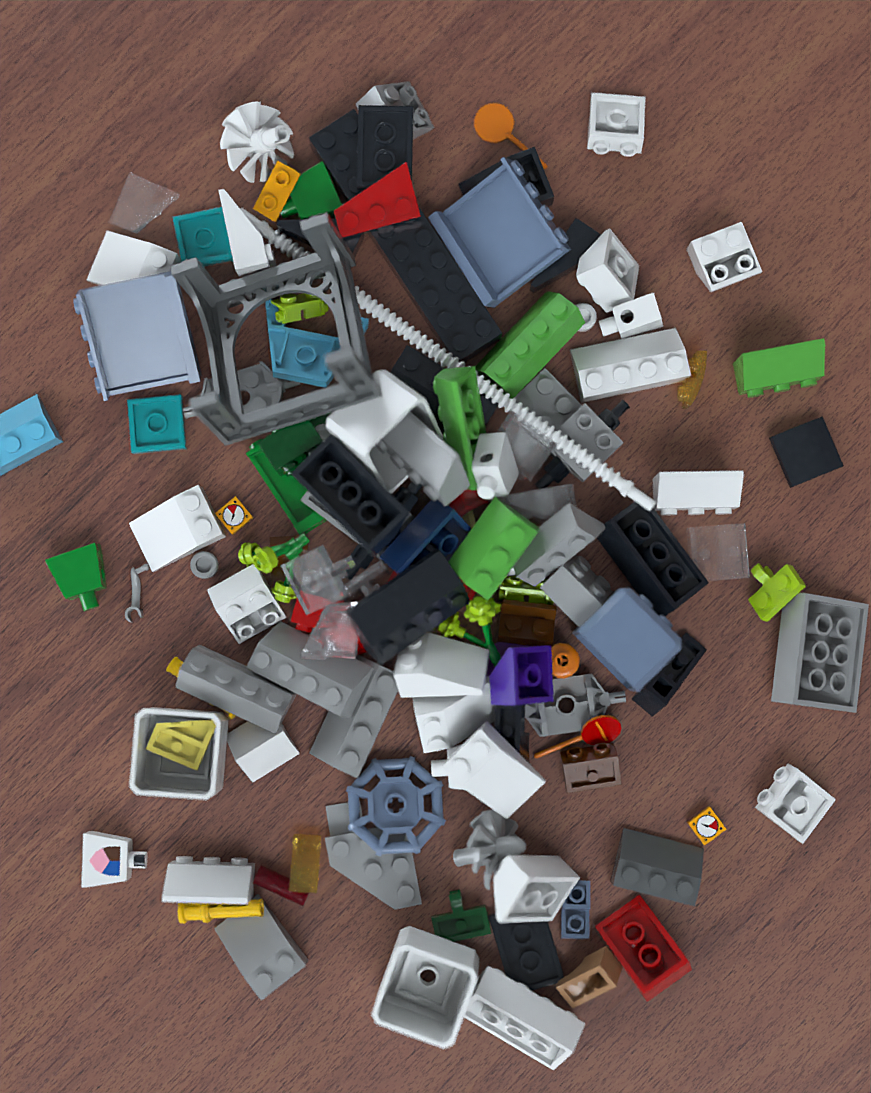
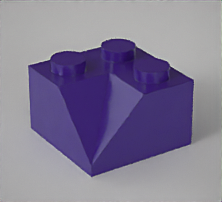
M551 646L508 647V650L490 675L491 705H523L554 702Z

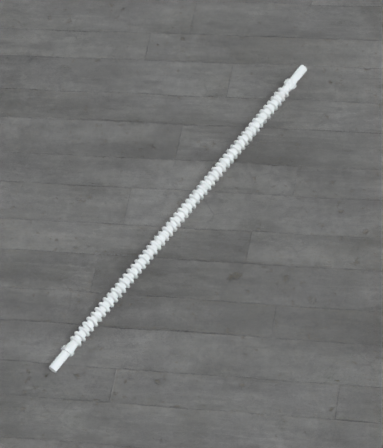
M241 208V211L262 237L269 239L268 242L274 244L276 249L281 248L280 251L282 253L287 252V257L293 256V260L310 253L309 251L304 252L303 247L298 248V243L292 244L291 238L286 239L285 234L280 235V231L273 230L265 220L260 221L244 208ZM355 286L360 309L366 308L367 314L372 313L373 318L378 317L380 323L384 321L385 327L391 326V331L397 330L398 336L404 335L403 339H409L410 345L416 344V349L422 348L423 354L429 353V358L435 357V362L438 363L440 361L441 367L447 366V369L465 367L464 361L460 363L458 362V357L452 358L453 354L451 352L447 354L446 348L440 349V344L434 345L433 339L427 340V335L422 336L420 330L415 331L414 326H408V321L402 322V317L396 318L395 312L390 313L389 308L384 309L382 303L377 304V299L371 300V295L365 296V291H359V287ZM476 371L479 393H485L486 399L492 398V403L498 402L499 408L504 407L506 413L510 411L511 417L517 416L518 422L523 420L524 426L530 425L531 431L537 430L538 436L544 435L543 439H549L551 445L555 443L558 450L562 448L563 454L569 453L570 459L576 458L577 464L582 462V467H589L590 473L596 472V477L601 476L603 478L602 482L608 481L609 487L615 486L624 497L629 496L648 511H651L656 502L634 487L632 481H627L620 477V472L614 473L613 467L607 468V463L601 464L600 458L594 459L593 453L587 454L588 450H582L580 444L575 445L574 439L569 441L568 435L562 436L561 430H554V425L549 427L548 421L542 422L541 416L535 417V412L530 413L529 408H523L521 402L517 404L516 398L510 399L509 393L503 394V389L497 390L496 384L490 385L491 381H485L484 376H478Z

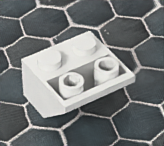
M742 222L693 240L687 248L696 274L710 292L762 273Z
M254 564L207 590L215 610L239 644L286 618L278 600L274 599L275 595L271 592L268 582L261 571L255 568Z

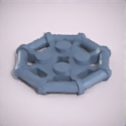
M415 757L382 760L374 758L353 784L347 786L346 792H348L349 825L347 827L349 831H353L368 844L378 856L382 854L412 852L418 854L426 842L446 822L443 818L442 787L444 785L442 781L432 777L415 760ZM404 769L403 777H386L384 770ZM411 772L427 786L422 789L416 787L408 779ZM376 774L380 780L379 783L370 792L364 790L363 788ZM431 794L432 813L424 812L423 796ZM359 798L368 799V815L360 818ZM393 798H398L399 803L404 804V808H400L399 813H393V809H388V804L392 803ZM421 819L428 821L427 826L415 837L411 830ZM370 821L383 832L380 840L364 825ZM406 833L408 841L387 843L389 834Z

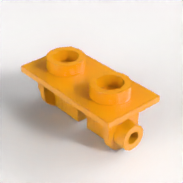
M277 161L253 209L276 222L301 173Z

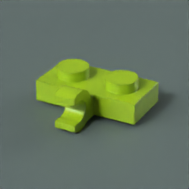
M758 563L751 569V573L763 586L748 600L760 619L768 622L802 591L806 585L792 565H784L773 575L768 566L763 568Z

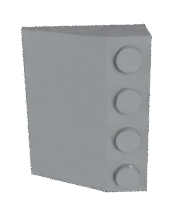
M798 593L782 608L771 701L856 713L869 604L808 593Z

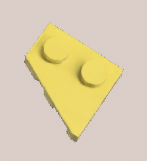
M212 719L157 723L146 750L198 771L216 730V723Z

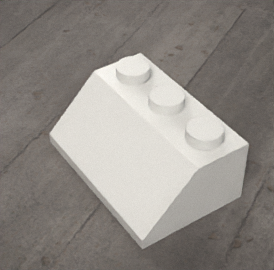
M743 471L659 472L653 478V500L656 502L653 508L655 511H661V515H677V510H688V515H703L704 510H715V514L718 515L732 514V509L740 506L744 473Z
M507 855L500 863L499 870L494 876L497 920L500 923L552 921L580 877L560 856Z
M177 856L176 861H171L167 867L162 902L248 904L254 896L255 863H248V858H231V862H220V857H204V861H193L191 856Z

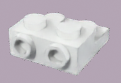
M592 93L587 149H593L597 154L618 151L627 157L641 153L644 141L645 97Z
M787 764L775 772V781L771 787L759 793L757 797L758 804L755 808L803 844L836 799L799 769Z

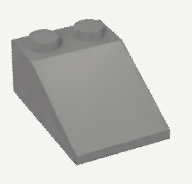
M257 894L251 900L262 898L259 894ZM265 902L263 917L227 918L214 928L241 974L261 1001L305 967L309 960Z

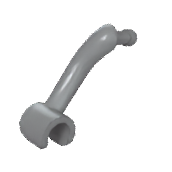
M144 564L137 569L131 568L132 605L125 611V618L133 623V620L130 617V613L133 610H137L140 618H143L144 615L143 611L139 608L141 583L138 574L149 570L148 564Z

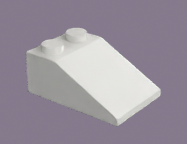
M224 189L219 190L234 266L239 278L276 266L270 243L265 244L262 235Z
M107 231L87 281L96 285H104L169 272L172 265L181 263V259L177 253L158 245Z
M199 485L172 497L129 523L152 572L226 537L204 489Z
M426 633L398 653L394 677L401 698L483 695L490 654L489 650L436 634Z
M490 676L486 677L483 695L412 697L424 753L452 748L473 735L486 721L489 724L495 721L496 705H491Z
M487 721L442 766L462 788L506 819L546 782Z

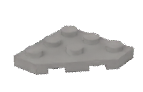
M377 827L368 828L380 840L383 832ZM354 832L325 837L330 866L395 910L422 904L412 853L382 854L378 856ZM406 833L389 834L387 843L408 841Z

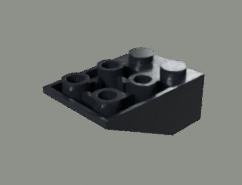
M535 146L508 156V159L517 160L525 171L523 177L527 183L531 182L538 190L540 195L537 198L542 206L544 204L547 207L552 206L555 196ZM502 161L459 183L458 186L462 196L502 166Z

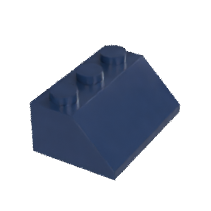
M431 500L380 555V558L397 575L436 548L441 551L449 562L472 528L449 505L444 506L439 500Z

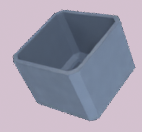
M620 588L613 591L605 603L572 633L629 691L639 692L681 650V638L671 629L673 625L662 614L658 616L651 609L653 605L642 594L638 596L631 588Z

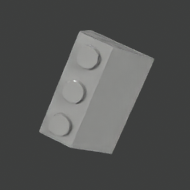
M568 503L539 527L541 530L513 567L516 577L535 587L593 541L605 529V525Z

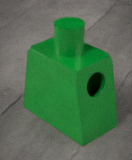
M323 161L300 175L290 194L291 198L287 200L280 214L282 219L298 213L300 220L309 219L312 216L327 213L330 219L336 218L334 210L342 206Z
M92 543L45 559L65 599L73 600L79 598L83 611L99 607L95 592L107 588L100 544Z

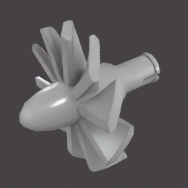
M493 809L482 811L479 816L471 821L470 826L474 831L469 838L467 848L456 849L453 853L454 863L458 867L473 864L472 870L474 873H477L480 866H486L484 884L488 890L490 889L491 875L494 873L495 876L502 860L507 855H521L526 850L527 845L523 839L515 834L518 828L516 821L510 818L506 819Z

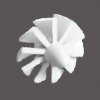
M250 102L236 107L222 124L225 129L220 147L221 149H227L229 167L232 171H235L247 157H250V160L240 172L251 183H254L257 159H259L262 165L260 182H267L271 174L267 164L268 157L272 159L274 165H276L277 161L287 165L285 160L274 153L276 148L291 159L294 157V151L289 141L290 135L293 134L292 130L284 121L277 117L280 114L277 109L261 105V102Z

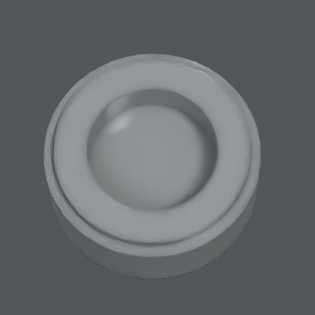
M202 551L193 556L190 567L195 576L208 579L217 573L219 562L212 553Z

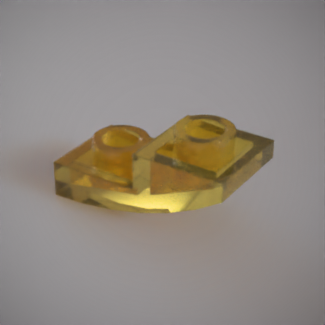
M696 351L692 355V359H688L692 378H685L682 381V385H678L677 399L678 402H682V409H688L692 405L701 388L706 370L707 351Z
M293 834L289 891L317 893L321 835Z

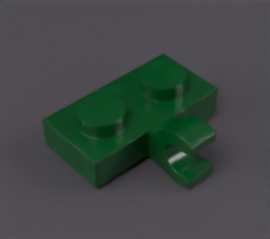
M460 889L449 891L452 912L431 916L434 934L452 942L491 934L486 904L464 909Z

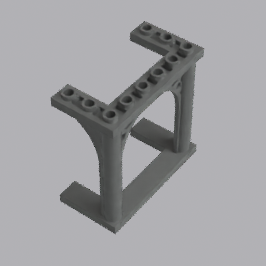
M327 213L315 215L300 222L302 232L316 253H309L304 257L283 262L272 268L259 270L254 274L239 279H232L227 283L218 285L197 258L187 259L171 266L172 276L191 297L198 311L207 341L214 392L189 399L190 408L225 446L382 396L380 385L371 372L351 267L356 266L355 257ZM326 276L324 282L319 287L312 288L313 280ZM328 289L332 291L331 294H324ZM305 293L324 301L334 314L341 347L340 351L325 355L326 366L340 384L244 414L235 360V343L244 321L261 304L279 295ZM241 304L244 305L241 313L233 314L229 312V308ZM226 319L235 322L234 325L229 327L230 323Z

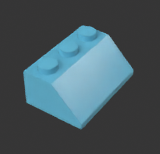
M38 394L0 414V476L63 442Z

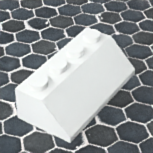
M676 328L570 350L581 403L684 382L691 376L686 350Z
M489 966L478 977L464 1014V1018L552 1070H555L574 1052L585 1026V1023L579 1020L575 1014L560 1009L550 999L538 996L530 991L526 985L516 983L506 977L501 970Z

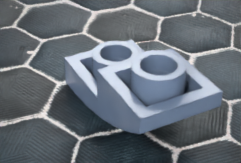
M577 881L561 906V939H589L590 881Z

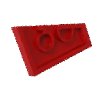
M407 162L334 210L342 238L421 217Z

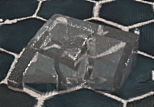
M129 173L109 223L137 234L153 218L160 215L167 206L176 201L180 194L133 173Z
M358 602L326 605L306 646L300 653V659L326 660L327 657L355 659L357 657V633L346 610Z

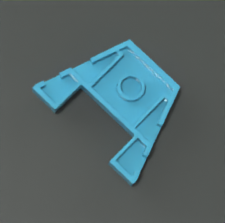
M272 299L266 301L273 377L327 388L334 375L326 366L325 355L341 350L339 338L285 327L286 324L276 320L275 312L279 311L278 307L271 304ZM361 317L365 333L369 326V319Z

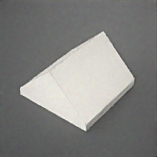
M249 721L227 734V743L235 761L252 782H255L300 754L282 723L276 734Z

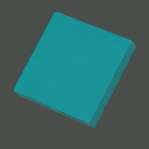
M222 207L172 217L181 262L197 258L205 267L233 261Z
M181 394L127 399L132 454L187 449L183 398Z

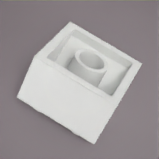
M607 229L579 258L576 277L580 285L585 286L592 295L594 302L600 305L607 313L612 311L614 306L634 300L639 265L612 230Z

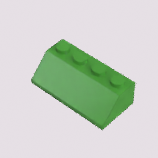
M546 291L475 366V371L478 372V375H483L484 380H490L491 385L496 384L497 390L503 389V394L509 393L510 399L515 398L585 324L579 308L560 293Z
M475 366L443 369L435 376L433 382L434 392L438 395L440 404L438 415L440 421H443L445 431L443 442L458 454L470 483L468 489L477 490L478 485L472 471V463L479 435L487 433Z

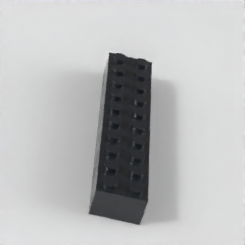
M353 109L309 137L312 150L319 161H323L329 176L346 202L364 191L357 189L358 114ZM420 208L421 217L366 231L442 348H446L447 354L451 352L453 354L452 358L458 357V362L460 363L463 361L467 362L501 340V330Z

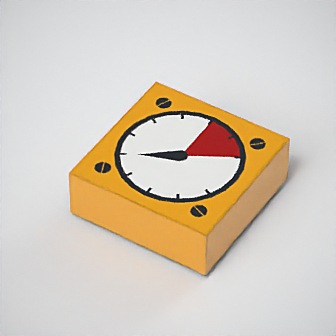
M236 496L215 513L232 535L253 519V516Z
M709 806L687 822L704 846L726 830Z

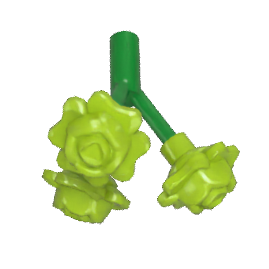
M479 596L466 605L467 610L464 612V616L469 618L471 622L478 621V624L482 626L486 642L467 633V629L460 626L458 611L440 623L437 631L443 637L451 638L454 635L461 639L464 637L488 649L490 653L489 658L496 668L502 657L492 641L491 625L493 624L492 617L501 611V604L495 603L492 597L487 600Z

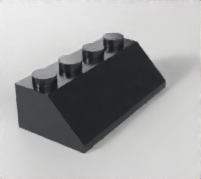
M406 345L390 373L426 399L443 435L445 432L443 421H440L438 415L439 398L434 392L433 382L435 376L446 368L441 367L440 364ZM483 393L480 394L486 428L499 408V403H492V398L486 399V394Z
M332 434L291 473L373 557L395 537L410 514Z
M635 501L604 524L605 529L596 537L638 595L642 594L653 605L651 609L658 616L662 614L665 617L675 611L709 584L654 508L648 511Z
M436 548L346 610V613L364 649L382 665L470 603V599L463 582L441 551Z

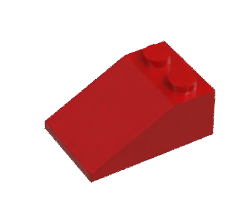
M640 894L595 926L647 1002L692 970L689 960Z

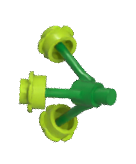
M302 533L296 539L293 537L286 543L272 547L267 546L262 549L257 543L245 542L241 545L238 557L242 564H247V567L254 564L257 570L269 573L277 566V557L285 554L290 560L285 581H276L275 587L271 588V592L275 594L274 599L290 603L291 599L297 598L295 594L297 587L290 584L300 557L299 553L303 551V547L310 540L305 533Z

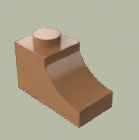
M607 946L584 957L582 963L574 971L558 981L556 988L569 1005L575 1008L617 987L623 967Z

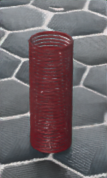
M262 865L253 881V884L258 887L260 886L291 902L298 903L302 907L311 890V887L304 886L300 882L293 881L289 877L282 876L281 873L271 871L270 868L268 869Z

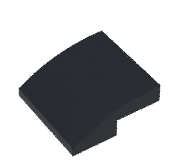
M823 416L769 438L790 488L844 466Z

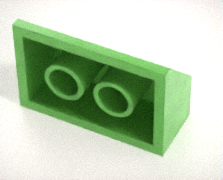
M824 338L741 354L733 363L739 395L747 394V397L751 398L764 394V390L774 389V393L790 390V385L800 384L801 388L817 385V380L824 376Z
M495 496L448 563L466 585L489 600L541 529Z

